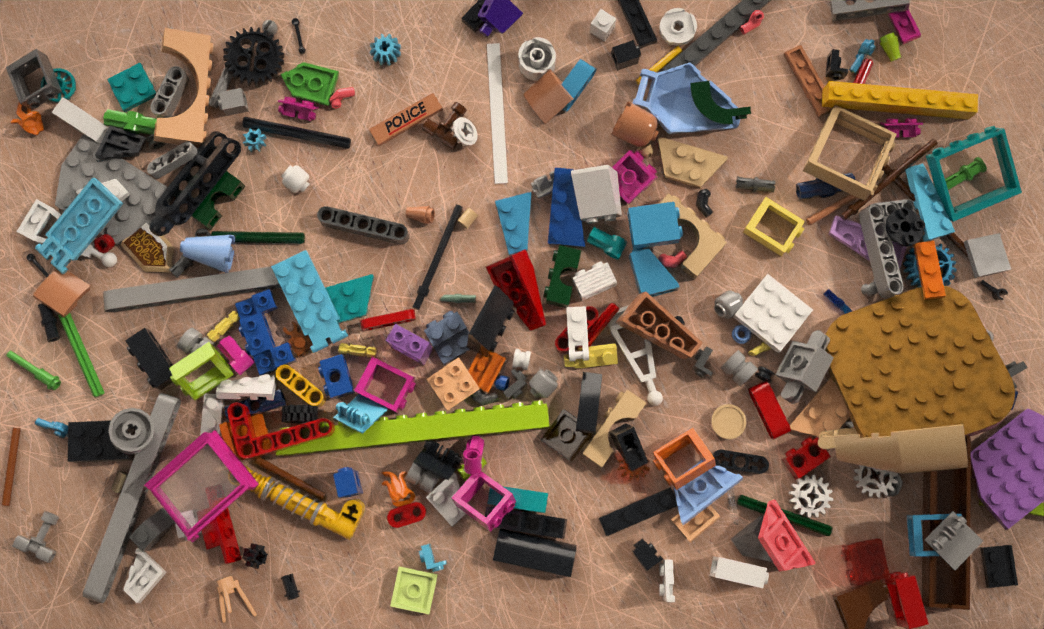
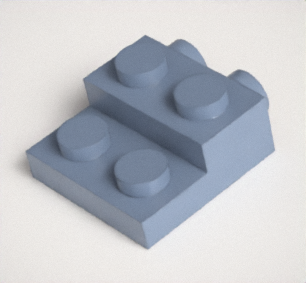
M453 311L442 316L444 319L439 322L434 320L426 325L427 329L424 330L443 365L471 350L467 348L469 331L459 313H453Z

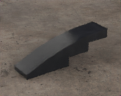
M486 506L485 517H487L495 507ZM512 510L506 513L497 528L564 539L567 519Z

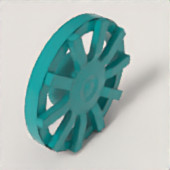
M53 69L54 73L58 74L56 78L65 95L63 98L69 100L76 91L74 76L65 69ZM61 72L66 74L63 79L61 78ZM43 76V78H42V80H41V84H40V87H41V88L44 87L45 85H47V82H46V79H45L44 76ZM68 76H70L71 80L65 82ZM61 93L58 94V99L52 98L49 100L52 102L59 103V101L62 99Z

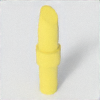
M762 342L761 345L753 348L748 354L756 356L770 350L771 347Z

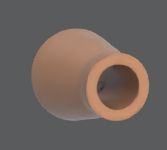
M430 206L407 207L406 218H411L426 225L434 221L435 210Z

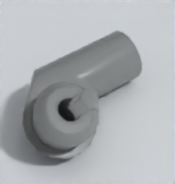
M875 279L869 285H862V294L872 296L878 293Z

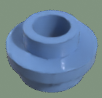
M737 325L732 331V338L739 344L747 343L751 338V331L743 325ZM739 331L744 332L745 336L743 338L738 336Z

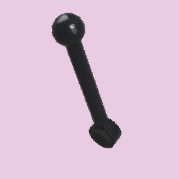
M294 18L292 20V24L295 26L296 34L300 47L299 53L304 54L306 52V49L303 47L302 39L298 26L300 22L297 18Z
M28 254L27 260L33 262L47 278L49 274L35 260V255Z

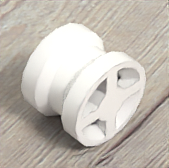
M516 349L512 367H522L523 370H528L531 352H521L520 349Z

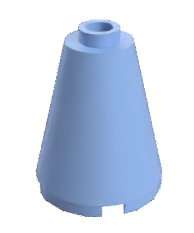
M235 236L187 237L185 241H181L180 252H183V256L229 273L234 257V250L231 244L235 245Z

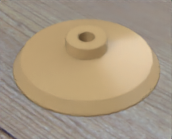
M725 404L714 411L711 423L713 430L718 436L724 439H735L744 432L746 417L739 407Z

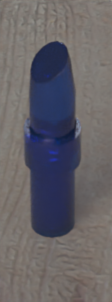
M830 289L825 291L824 295L834 303V306L845 314L852 312L850 307Z

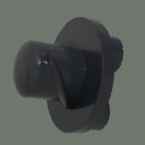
M902 207L893 211L888 216L886 231L894 243L907 247L916 244L922 238L925 223L914 211Z

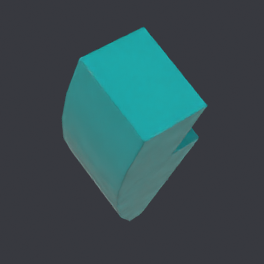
M490 487L487 504L497 506L503 499V496ZM504 487L513 494L516 500L515 509L546 512L548 493Z

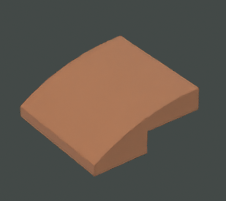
M551 69L523 94L532 109L545 124L574 99L561 85L562 82Z
M55 269L39 286L33 297L64 318L77 306V301L90 291V285L69 271L61 274Z

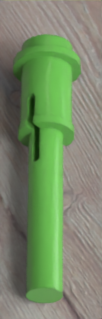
M11 350L6 354V357L34 374V378L47 385L49 390H56L60 386L61 381L58 376L51 375L43 368L38 369Z

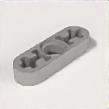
M184 142L150 162L147 172L156 179L161 178L192 160L197 155L198 150L191 142Z

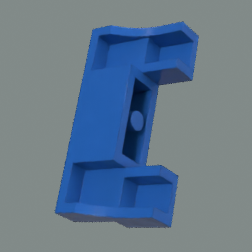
M270 289L252 295V298L235 304L240 317L241 326H239V331L247 342L245 349L248 355L251 354L254 358L260 376L272 373L281 365H290L296 362L290 343L276 347L266 316L264 315L278 309Z

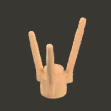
M230 576L217 581L223 623L226 622L224 598L227 611L231 613L229 595L235 593V588L254 617L256 616V612L240 588L238 580L234 581L233 577Z

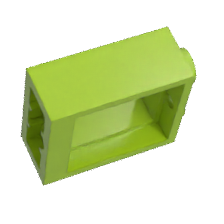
M210 342L169 368L172 373L170 377L172 382L176 386L180 385L185 396L190 395L194 400H197L218 386L222 381L234 375L228 362ZM210 360L215 365L214 368L191 383L185 378V376Z

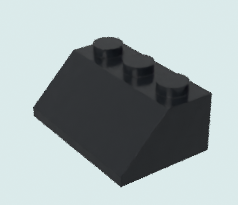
M495 285L472 326L467 341V348L485 357H488L490 352L494 353L498 342H496L498 336H503L507 328L505 326L506 321H510L515 313V310H513L514 302Z

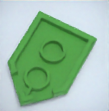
M303 62L297 65L296 68L280 75L293 97L329 106L330 98L337 84L339 71Z

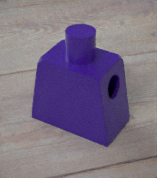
M485 0L478 13V17L484 22L479 32L486 37H489L492 31L503 34L522 16L523 12L510 0Z

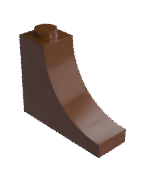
M875 579L832 595L844 628L865 629L866 622L872 611L884 601L889 600L887 595L889 590L885 582Z

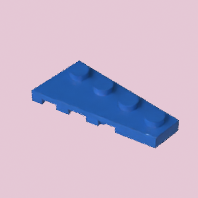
M555 167L548 243L585 247L582 221L571 176V171L574 169Z

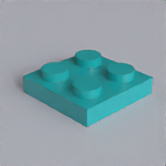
M140 62L107 79L124 112L153 99L157 93Z

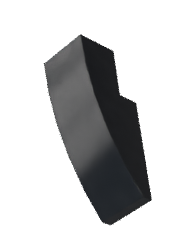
M583 372L576 423L577 432L591 434L596 432L602 374Z

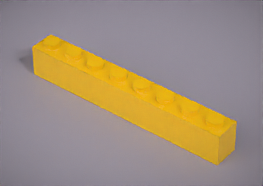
M829 81L822 91V107L833 108L834 105H837L844 109L969 120L978 113V94Z

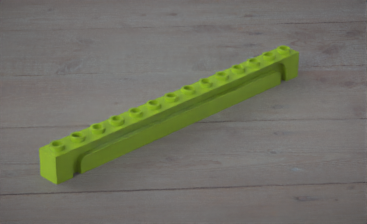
M533 401L531 405L524 406L523 403H513L512 407L504 408V405H494L493 409L485 410V407H475L473 411L466 412V409H456L454 413L446 414V411H437L435 415L427 416V413L415 414L416 417L408 418V415H398L393 420H389L388 417H380L363 434L338 422L331 436L278 451L276 456L547 429L550 427L547 403L543 404V401ZM328 423L321 425L320 430L322 433H326L329 430ZM305 428L302 430L301 436L303 439L308 438L310 430ZM285 434L282 438L284 444H288L291 440L289 434Z

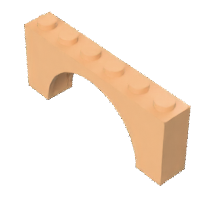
M169 28L164 29L161 52L178 58L189 68L196 83V98L193 105L184 113L170 118H157L154 141L178 145L189 141L195 147H200L202 142L205 141L206 131H203L204 124H207L208 113H205V106L208 107L209 95H206V90L210 88L211 78H208V71H211L212 60H209V54L213 52V43L210 42L211 36Z

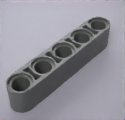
M328 206L321 207L317 212V217L321 224L328 228L395 244H405L409 240L407 228L400 223ZM325 214H331L329 220H323ZM343 218H350L349 223L346 225H342L341 221ZM362 222L368 223V226L365 229L359 228V225ZM385 226L386 231L384 233H377L379 227ZM401 230L405 232L403 237H395V234L398 231Z

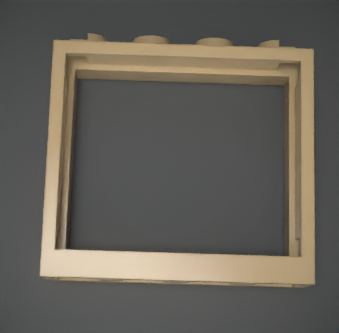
M834 105L810 153L803 172L865 201L869 195L873 196L878 187L875 183L881 179L884 173L881 169L887 165L890 159L888 153L892 152L896 145L894 139L897 134ZM834 123L883 145L866 185L817 162Z

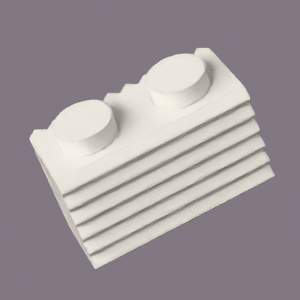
M598 262L587 272L585 269L580 270L574 274L575 277L572 279L582 301L617 285V280L608 262L604 264Z

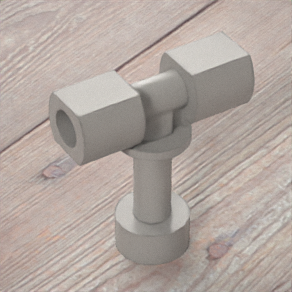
M44 511L41 520L44 522L37 536L28 539L18 535L12 547L23 552L30 551L36 554V558L47 563L52 562L57 551L46 547L47 542L44 541V538L51 524L56 525L59 516Z

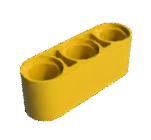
M281 365L277 368V379L310 405L318 406V408L325 404V394L295 369L288 365ZM285 370H290L289 378L283 379L282 373ZM304 381L305 388L302 391H298V383ZM315 393L320 394V400L317 403H313L311 400Z

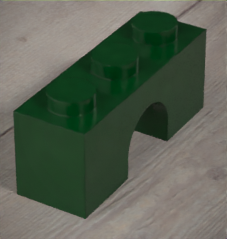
M226 171L192 214V217L209 230H212L222 217L215 210L216 200L219 197L227 196L234 201L245 188V185Z
M559 245L558 250H554L552 261H555L554 269L550 268L548 279L551 281L549 287L545 286L543 297L546 298V304L563 308L569 306L573 287L563 284L560 276L565 271L577 272L582 250Z

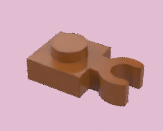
M292 321L294 329L288 331L284 327L283 331L292 337L288 342L297 356L301 357L311 350L310 346L313 343L308 335L304 336L303 331L298 332V325Z

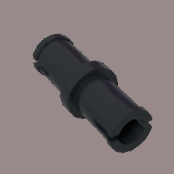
M42 303L39 304L38 308L42 318L41 326L45 329L47 341L54 342L59 340L60 336L56 327L57 319L53 316L50 308Z

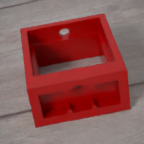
M898 571L890 573V577L884 578L889 590V598L897 626L913 629L929 625L915 575H908L907 572L902 573Z

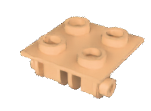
M457 358L427 378V381L447 411L480 390L460 358Z

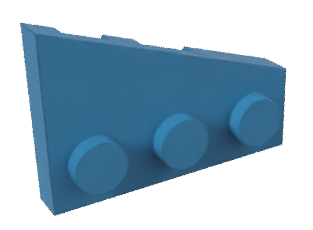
M532 192L495 201L509 256L524 249L528 250Z

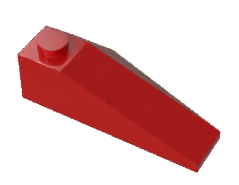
M526 249L486 266L493 284L499 287L514 302L513 306L517 309V315L528 329L532 331L545 326L546 322L535 271Z

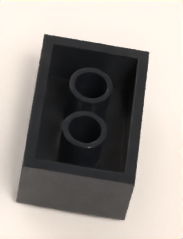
M111 421L68 422V462L134 460V454L122 453L114 447L108 431ZM130 429L128 434L134 435V429Z

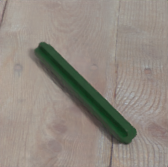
M212 231L211 236L234 235L235 243H305V234L303 232Z
M739 495L737 500L738 505L765 514L767 503L744 495ZM781 509L791 524L825 536H830L833 527Z

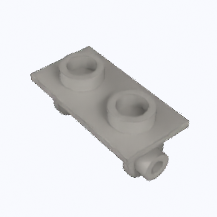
M554 171L549 173L551 179L548 180L547 176L544 175L534 179V182L531 183L532 190L538 198L547 196L553 191Z

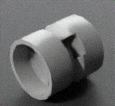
M190 328L182 335L177 347L186 354H191L208 342L213 347H215V343L206 337L202 338L200 332Z
M738 350L726 361L721 369L726 374H733V380L741 387L758 368L752 362H745L746 358Z
M413 463L405 481L414 486L420 485V489L431 493L439 477Z

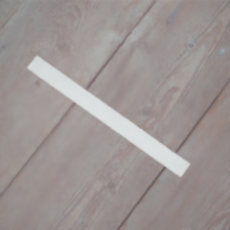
M500 43L487 44L494 178L495 184L508 183Z

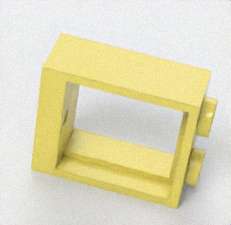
M765 197L743 233L782 256L785 252L789 253L793 248L794 243L792 241L795 236L799 238L805 229L802 225L805 221ZM767 208L795 225L784 245H781L755 228Z

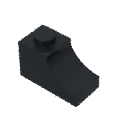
M626 423L609 431L616 449L623 457L630 471L649 463L633 426Z

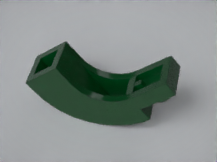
M709 81L690 83L691 96L695 106L701 114L711 121L721 124H733L732 116H736V120L746 119L747 115L751 114V106L725 109L718 106L712 99Z

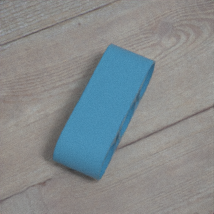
M582 59L577 62L561 84L574 98L562 109L565 112L572 107L597 70Z

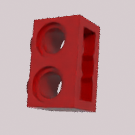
M808 437L801 442L802 446L796 450L793 447L784 453L786 457L782 461L794 479L801 478L831 458L826 449L818 446V437L813 439ZM811 446H814L817 449V455L815 457L811 456L809 453V448ZM794 457H798L801 460L799 468L793 464Z

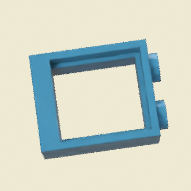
M949 514L907 515L910 556H940L935 550L923 551L921 520L945 519Z

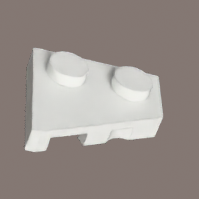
M663 559V564H659V575L663 576V584H659V596H663V600L666 602H675V596H673V560Z

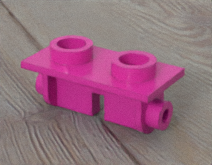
M292 97L278 100V102L282 103L278 108V112L281 115L295 117L296 111H299V119L315 120L316 113H314V110L319 109V107L313 106V102H295L296 99Z
M905 118V122H898V119H886V122H880L881 125H884L885 129L896 133V137H899L900 130H902V137H917V135L921 134V129L918 128V125H923L922 122L917 121V118Z

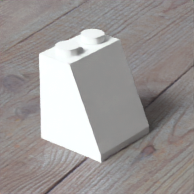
M609 165L571 171L581 220L587 222V224L598 223L600 219L614 221L616 217L622 216L618 173Z

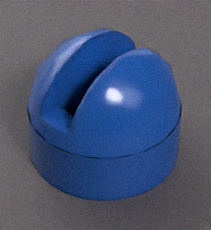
M498 376L494 382L495 387L500 391H505L509 386L510 377Z

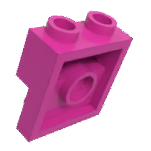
M629 150L612 167L618 173L620 196L628 204L658 178L655 175L657 173L655 168L650 164L646 166L642 161L644 157L637 150L635 152Z

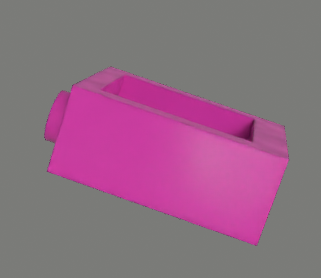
M372 357L354 391L398 413L399 410L403 411L407 403L405 398L408 393L411 394L416 383H414V377ZM379 366L406 379L394 405L366 392Z
M482 471L471 475L452 497L454 504L490 532L501 524L502 518L506 513L513 510L516 503L511 492ZM484 484H487L503 496V499L487 517L467 504Z

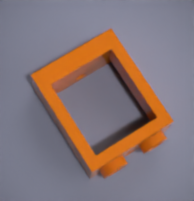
M693 428L653 452L655 458L653 460L654 465L659 471L662 469L665 474L663 476L669 486L673 485L675 490H678L716 466L715 458ZM691 443L703 462L676 479L663 460Z

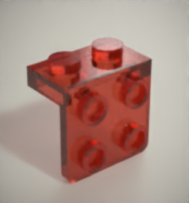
M880 538L842 545L843 550H841L843 561L846 562V576L851 585H863L864 582L889 577L890 573L883 543Z

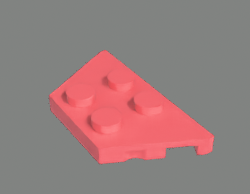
M776 500L769 501L758 539L778 571L814 565L815 561Z

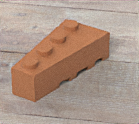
M646 291L638 294L615 322L682 359L691 358L703 344L702 341Z

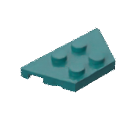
M373 274L326 287L340 317V320L337 321L338 324L367 316L368 303L374 281Z

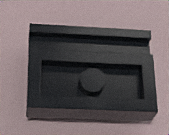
M1012 545L980 547L986 587L995 588L1018 585Z

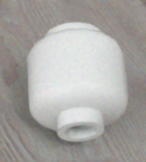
M290 165L281 176L283 178L282 184L293 193L304 192L310 185L307 182L309 174L298 165L293 167Z

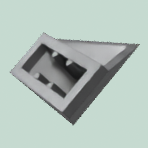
M761 515L732 537L731 541L743 556L773 562L758 539L764 518Z

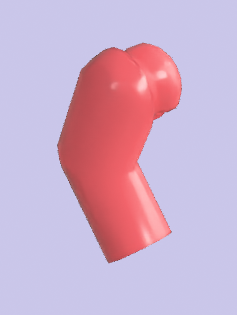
M755 10L748 22L740 26L742 34H746L758 27L764 18V13L760 10Z
M354 88L338 89L330 98L332 108H340V101L343 98L355 96Z
M681 250L675 256L661 254L658 260L664 267L676 268L687 258V255Z

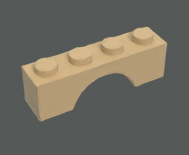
M626 390L625 393L620 392L615 399V402H617L615 408L612 409L610 407L604 415L606 418L604 424L601 425L599 423L597 425L592 441L588 439L582 447L584 450L582 455L600 468L603 467L613 452L608 441L610 427L619 420H635L646 404L645 401L629 390Z

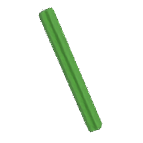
M58 314L94 397L102 396L104 390L71 314H67L64 318Z

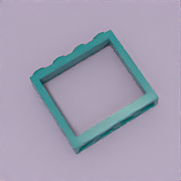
M987 127L982 133L970 134L967 136V139L953 141L949 144L950 146L934 149L932 154L926 156L935 189L950 221L954 222L1022 193L1004 128ZM992 138L1005 186L953 207L940 159Z

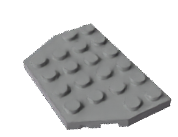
M82 135L61 165L55 206L65 211L78 196L76 191L84 188L92 178H96L101 183L117 179L130 195L122 201L123 205L100 231V234L110 235L114 239L115 244L119 246L125 238L134 234L145 223L150 224L157 214L155 212L157 200L168 187L122 158L96 159L95 154L100 145L87 136ZM170 196V197L168 198V200H167L168 205L170 204V202L172 201V199H173L175 196Z

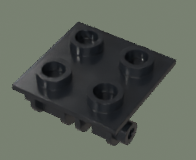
M427 440L424 444V449L413 463L423 470L436 474L441 479L449 480L459 466L462 457L459 456V453L452 450L448 453L449 448H446L442 455L441 452L444 446L441 445L437 452L440 444L433 440Z

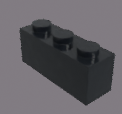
M143 328L125 340L128 344V347H126L128 352L139 361L137 362L138 367L142 372L147 373L149 377L147 381L153 388L156 387L162 390L173 383L170 378L172 373L169 369L173 364L151 330Z

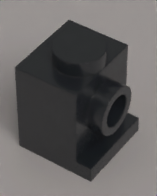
M642 538L633 545L635 548L632 552L646 571L663 560L662 556L655 555L657 550L651 542L647 544Z

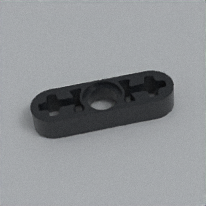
M722 449L712 454L715 458L716 466L726 469L762 474L769 468V462L763 456ZM720 453H722V456L724 458H730L729 454H732L733 456L730 461L731 466H728L729 461H722V463L719 464V460L716 459V456H719ZM737 456H742L745 459V465L741 468L735 465V458ZM749 457L752 458L751 462L754 463L761 460L764 467L760 468V471L757 466L753 465L750 466V469H747L750 463Z

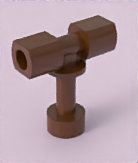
M454 102L451 106L452 113L445 123L440 122L436 124L428 118L422 126L423 131L432 137L436 135L442 140V144L451 150H454L458 143L457 138L451 134L452 130L450 127L458 116L463 117L467 111L458 102Z

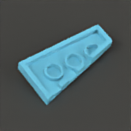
M924 164L911 166L906 169L905 172L910 191L915 195L914 207L918 209L920 219L925 223V235L922 236L923 242L954 233L953 225Z

